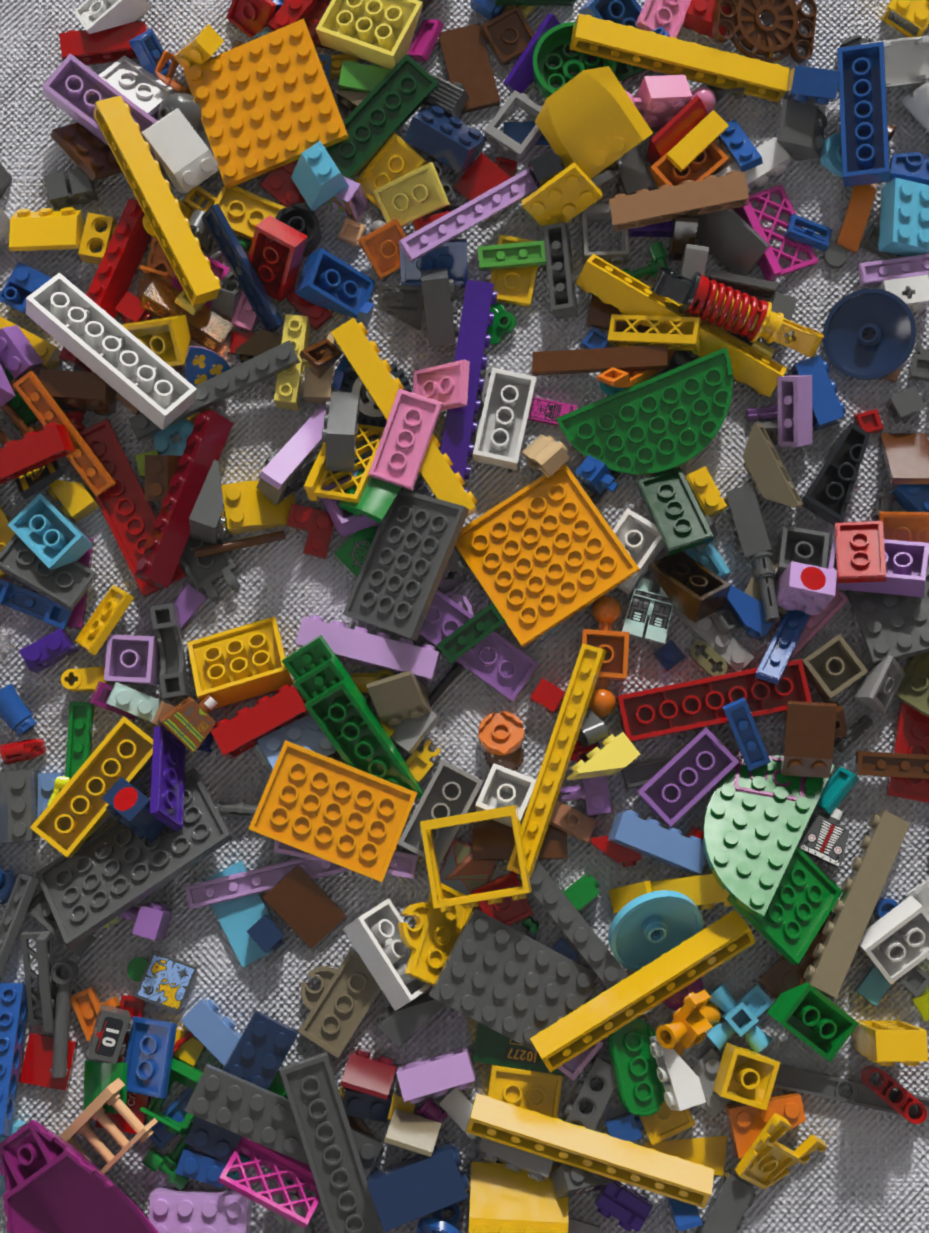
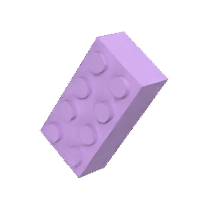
M157 1187L150 1193L149 1221L159 1233H251L252 1200L234 1190L217 1191L194 1188L179 1190L178 1188Z

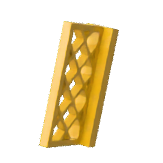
M358 424V432L360 434L356 436L355 444L362 440H365L367 444L356 449L355 457H357L359 462L355 464L354 471L362 467L365 471L355 478L352 472L340 471L333 475L332 471H327L326 443H323L304 484L309 500L318 501L322 497L359 503L370 478L368 474L385 428ZM374 434L380 435L378 439L372 442L368 440V437ZM369 450L373 452L370 457L364 460L360 457L361 454ZM349 474L351 480L340 485L337 480ZM332 482L337 486L329 491L324 490L325 486ZM354 485L357 487L354 495L344 492V490Z

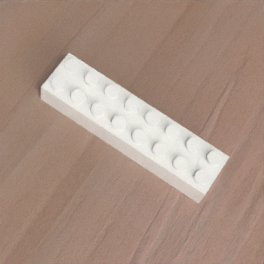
M58 273L26 298L27 316L160 429L164 430L194 404L197 389L62 274Z

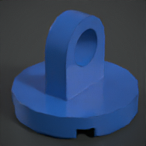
M454 1203L435 1211L433 1218H421L416 1232L461 1233L457 1229L460 1219L459 1207ZM444 1210L453 1211L454 1217L450 1220L444 1219L441 1216Z

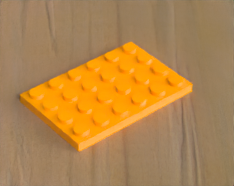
M285 740L249 830L383 882L417 792Z

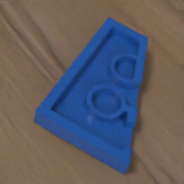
M912 152L892 155L889 166L890 179L900 178L929 185V153Z

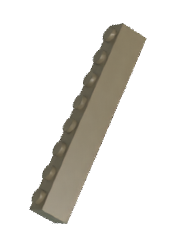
M885 810L873 814L868 826L871 828L868 835H865L860 842L859 847L862 848L860 854L851 863V875L842 884V896L833 905V917L831 921L825 924L822 932L824 938L814 949L813 956L815 959L812 966L809 965L804 973L803 978L806 979L804 983L808 982L828 998H837L910 825L909 822Z

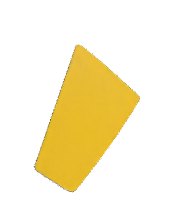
M726 1136L666 1140L651 1145V1142H645L643 1147L652 1148L658 1152L677 1156L681 1159L714 1169V1175H724L727 1146Z

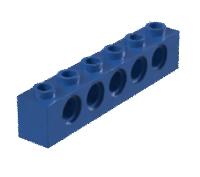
M0 983V1137H10L12 1133L28 1014L26 985L24 983Z

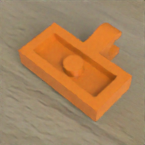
M94 986L71 996L72 1006L87 1042L90 1041L101 1004L115 1008L120 1006L117 996L100 1003Z

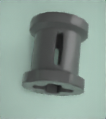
M884 492L876 493V512H873V518L879 519L880 511H892L896 495Z

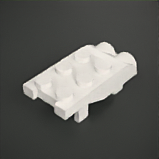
M929 36L884 40L886 88L927 83L929 81Z

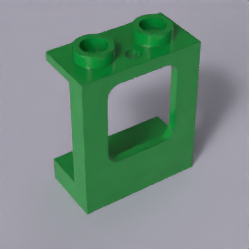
M172 1057L167 1095L174 1082H179L194 1090L203 1071L178 1058ZM153 1097L148 1108H140V1111L147 1114V1120L152 1121L155 1118L158 1121L156 1124H159V1122L166 1124L165 1129L176 1135H179L180 1132L188 1133L197 1117L187 1113L184 1120L178 1122L161 1112V1107L166 1098Z

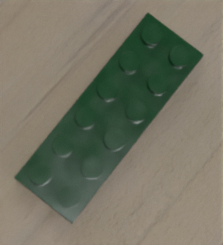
M408 54L396 64L343 121L349 139L325 148L341 174L350 180L360 172L386 144L394 132L396 133L439 87V82Z

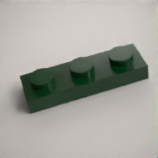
M490 603L435 646L447 662L451 664L506 621L495 606Z

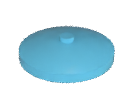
M668 890L646 893L626 904L613 919L608 933L610 949L620 965L636 972L703 929L702 915L696 904L682 893Z

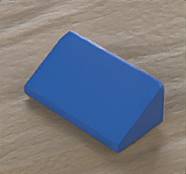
M151 28L130 40L129 43L142 67L156 76L155 69L164 49ZM169 60L160 72L163 75L168 73L171 64Z

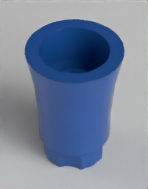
M9 684L0 690V718L12 731H15L21 737L33 729L37 722L18 695L13 684Z

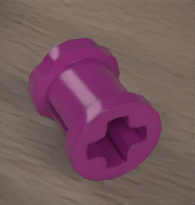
M429 1097L416 1111L417 1115H422L424 1118L440 1123L448 1115L433 1103L432 1097Z

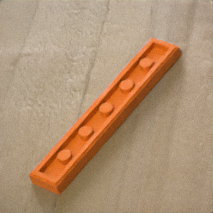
M33 371L28 372L12 384L43 426L56 422V424L67 427L75 452L66 455V457L96 497L116 484Z

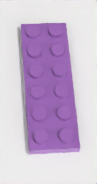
M437 589L419 635L435 646L471 619L473 615ZM495 631L455 660L510 701L516 698L539 665V663Z

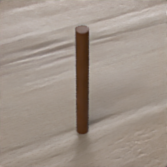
M284 530L197 548L194 549L195 557L199 558L284 540L286 536Z

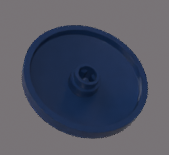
M875 288L858 290L843 297L828 314L823 328L824 349L832 364L849 377L859 380L884 378L897 371L910 357L916 342V323L907 304L897 295Z

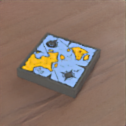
M153 950L134 997L179 1013L198 967Z

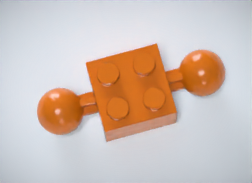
M608 595L600 597L592 605V616L599 623L598 630L583 629L581 632L580 649L583 643L607 651L589 703V708L598 717H605L611 714L616 706L615 695L609 690V681L625 682L628 670L630 632L612 631V624L620 617L621 606L617 599Z

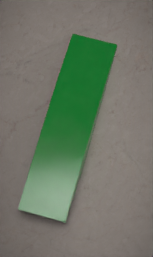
M322 635L283 658V664L295 679L293 684L306 701L305 707L347 765L417 792L415 800L423 796L424 793L382 724Z

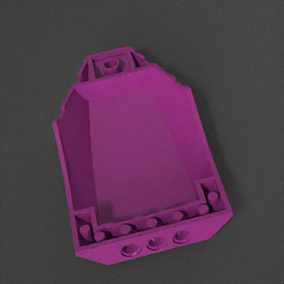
M32 1120L0 1143L1 1176L5 1178L6 1192L3 1193V1201L7 1216V1232L159 1233L143 1212L96 1165L60 1136L37 1121Z

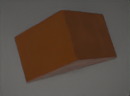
M326 338L301 350L299 355L303 365L320 379L341 357L343 352Z

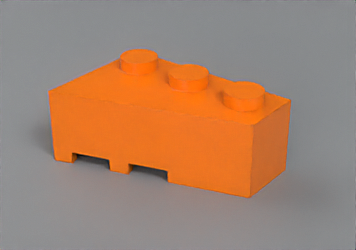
M795 1091L771 1096L767 1111L740 1102L730 1103L725 1106L734 1154L738 1159L744 1157L775 1113L788 1120L792 1126L790 1129L806 1121L801 1095Z

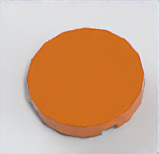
M510 712L491 713L479 725L478 738L480 744L491 754L508 755L514 753L521 747L524 741L525 730L523 723L515 714Z

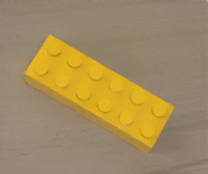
M123 716L30 828L64 856L72 858L109 813L106 809L108 804L102 797L120 777H123L132 785L152 762L153 739Z

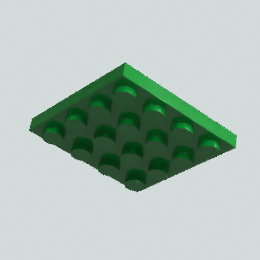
M797 846L763 920L740 907L736 903L737 900L730 894L727 900L792 965H796L801 961L831 912L834 903L843 891Z

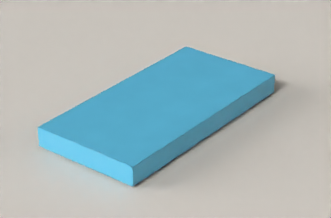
M243 860L204 881L248 870ZM260 893L211 905L242 968L272 952L270 950L265 953L246 932L264 915L268 914L272 919Z

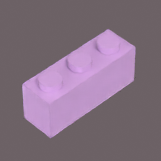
M812 375L778 377V446L799 447L812 444Z

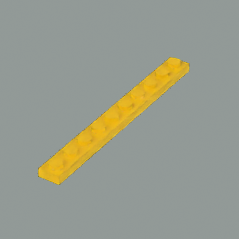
M583 643L521 825L530 878L607 652L604 649ZM514 845L507 870L520 874L516 847Z

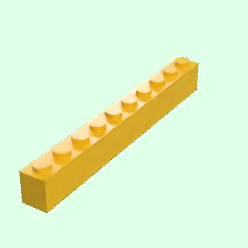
M579 14L573 26L570 50L668 75H685L687 80L777 103L787 92L790 68L779 64L741 56L737 53L719 50L718 48L706 47L695 42L679 40L675 37L656 34L653 31H645L633 26H625L610 20L598 19L591 15Z
M121 95L97 101L93 116L192 307L217 299L221 289L220 280L217 276H214L210 261L202 253L200 242L197 237H194L188 219L184 218L179 201L174 199L169 182L166 179L164 180L159 163L153 159L150 146L141 136L140 127L137 122H134L128 104L124 103Z
M592 254L586 261L575 283L583 291L599 297L603 303L611 304L618 308L624 315L692 317L689 312L687 314L679 313L680 304L654 293L648 285L595 254ZM701 320L699 339L702 342L701 351L691 352L696 354L698 358H701L726 347L731 361L732 376L738 382L754 388L758 394L766 395L770 398L778 385V377L784 376L788 367L716 325L709 324L707 320ZM648 322L641 323V325L651 328ZM663 323L657 330L661 334H667L673 329V326L670 323ZM685 324L679 330L683 335H693L694 324Z
M353 317L331 331V334L387 421L399 389L404 390V387L398 378L393 379L389 373L393 370L387 360L384 359L382 361L378 356L380 350L374 340L369 342L366 335L369 333L362 322L357 323ZM433 434L419 473L436 499L465 506L469 509L468 517L477 511L475 504L478 502L471 491L467 493L462 485L465 484L459 472L454 474L450 468L453 465L452 461L446 453L441 454L438 449L441 445Z
M733 910L530 1038L549 1072L551 1073L756 943L750 927L737 911Z
M476 1094L466 1128L467 1133L697 1207L705 1208L712 1195L714 1169L681 1159L677 1156L658 1152L655 1149L646 1148L630 1141H624L605 1133H599L583 1126H577L558 1118L539 1114L536 1111H530L489 1096Z

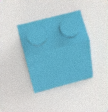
M321 141L301 153L291 176L312 211L349 187Z

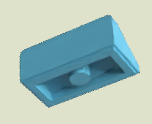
M712 542L701 554L692 548L685 550L689 557L720 578L731 572Z

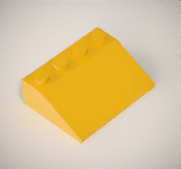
M275 616L187 642L197 697L201 702L209 694L218 703L214 709L278 690L288 684L290 686L294 685L292 675L282 662L283 658L287 655Z
M471 1161L468 1233H568V1197L557 1199L551 1175L548 1181L542 1179V1182H538L529 1178L528 1172L519 1170V1173L505 1168V1163ZM553 1166L551 1173L558 1169L560 1166Z

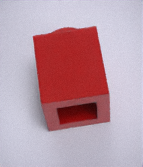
M542 678L529 700L553 714L555 710L560 711L566 692Z

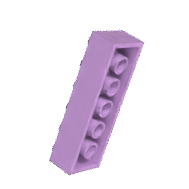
M72 54L65 58L42 86L44 96L107 145L108 143L93 116L97 101L121 95L124 103L128 104L134 122L138 123L141 132L158 122ZM151 150V155H152L153 159L156 160V161L159 163L160 169H161L162 166H161L160 162L158 161V159L156 158L155 154H154L153 151Z
M310 615L309 618H302L295 643L299 648L322 635L334 654L341 661L380 671L389 670L395 675L411 670L420 681L434 684L441 658L436 647L428 644H423L422 647L415 646L413 641L400 638L399 641L392 640L390 635L377 632V636L368 633L367 629L355 626L354 630L345 627L346 624L338 621H332V624L323 621V618L315 615Z

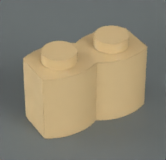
M540 435L521 452L532 468L540 471L547 477H550L570 459L567 455L569 451L562 442L556 443L551 436Z

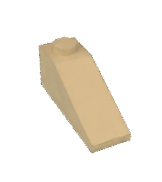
M330 332L327 339L336 346V341ZM335 363L320 379L309 369L307 370L305 380L300 384V395L304 396L306 403L323 404L331 400V393L334 391L332 384Z

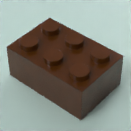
M40 369V382L63 412L64 410H72L86 414V411L102 416H106L108 413H116L117 399L115 396L118 392L96 373Z

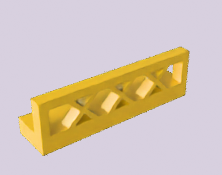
M611 314L608 342L612 347L668 345V350L701 351L702 342L699 339L701 319L700 317ZM617 321H626L629 327L623 332H615ZM642 322H648L651 326L645 333H639L635 329ZM663 323H670L673 326V329L667 334H661L657 330ZM685 324H694L693 335H683L679 329Z

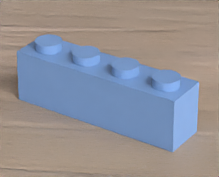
M631 810L616 813L608 837L609 841L692 875L702 874L706 861L702 839L690 836V838L682 836V831L671 827L668 829L660 827L661 823L648 818L646 821L638 818L639 814Z
M203 998L183 1017L181 1022L225 1066L242 1034L235 1028L237 1026L236 1023L229 1016L224 1017L218 1011L220 1007L215 1001Z

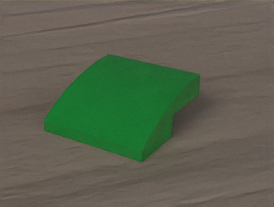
M360 469L355 477L363 474L365 470ZM370 477L359 503L340 501L338 506L358 517L360 514H363L381 524L402 487ZM354 485L348 488L346 493L354 495L357 487Z
M98 1060L85 1061L83 1110L118 1078L125 1084L118 1093L121 1095L119 1098L126 1105V1062L117 1061L114 1064ZM106 1104L103 1107L106 1110L104 1113H118L112 1105Z

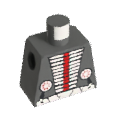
M835 808L831 815L828 814L826 818L819 815L814 816L803 832L797 846L810 856L831 866L840 867L849 835V829L839 825L844 812Z

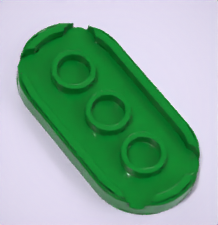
M637 1017L608 1036V1047L618 1096L622 1106L633 1115L647 1117L654 1115L661 1108L660 1106L665 1101V1089L657 1075L658 1064L656 1058L652 1056L650 1051L651 1041L649 1037L655 1036V1032L648 1023Z

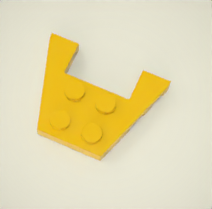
M775 1113L734 1170L740 1178L765 1190L790 1174V1167L798 1162L805 1164L810 1160V1154L816 1150L822 1153L828 1147L822 1139L813 1134L794 1151L778 1143L777 1141L792 1126L786 1118Z

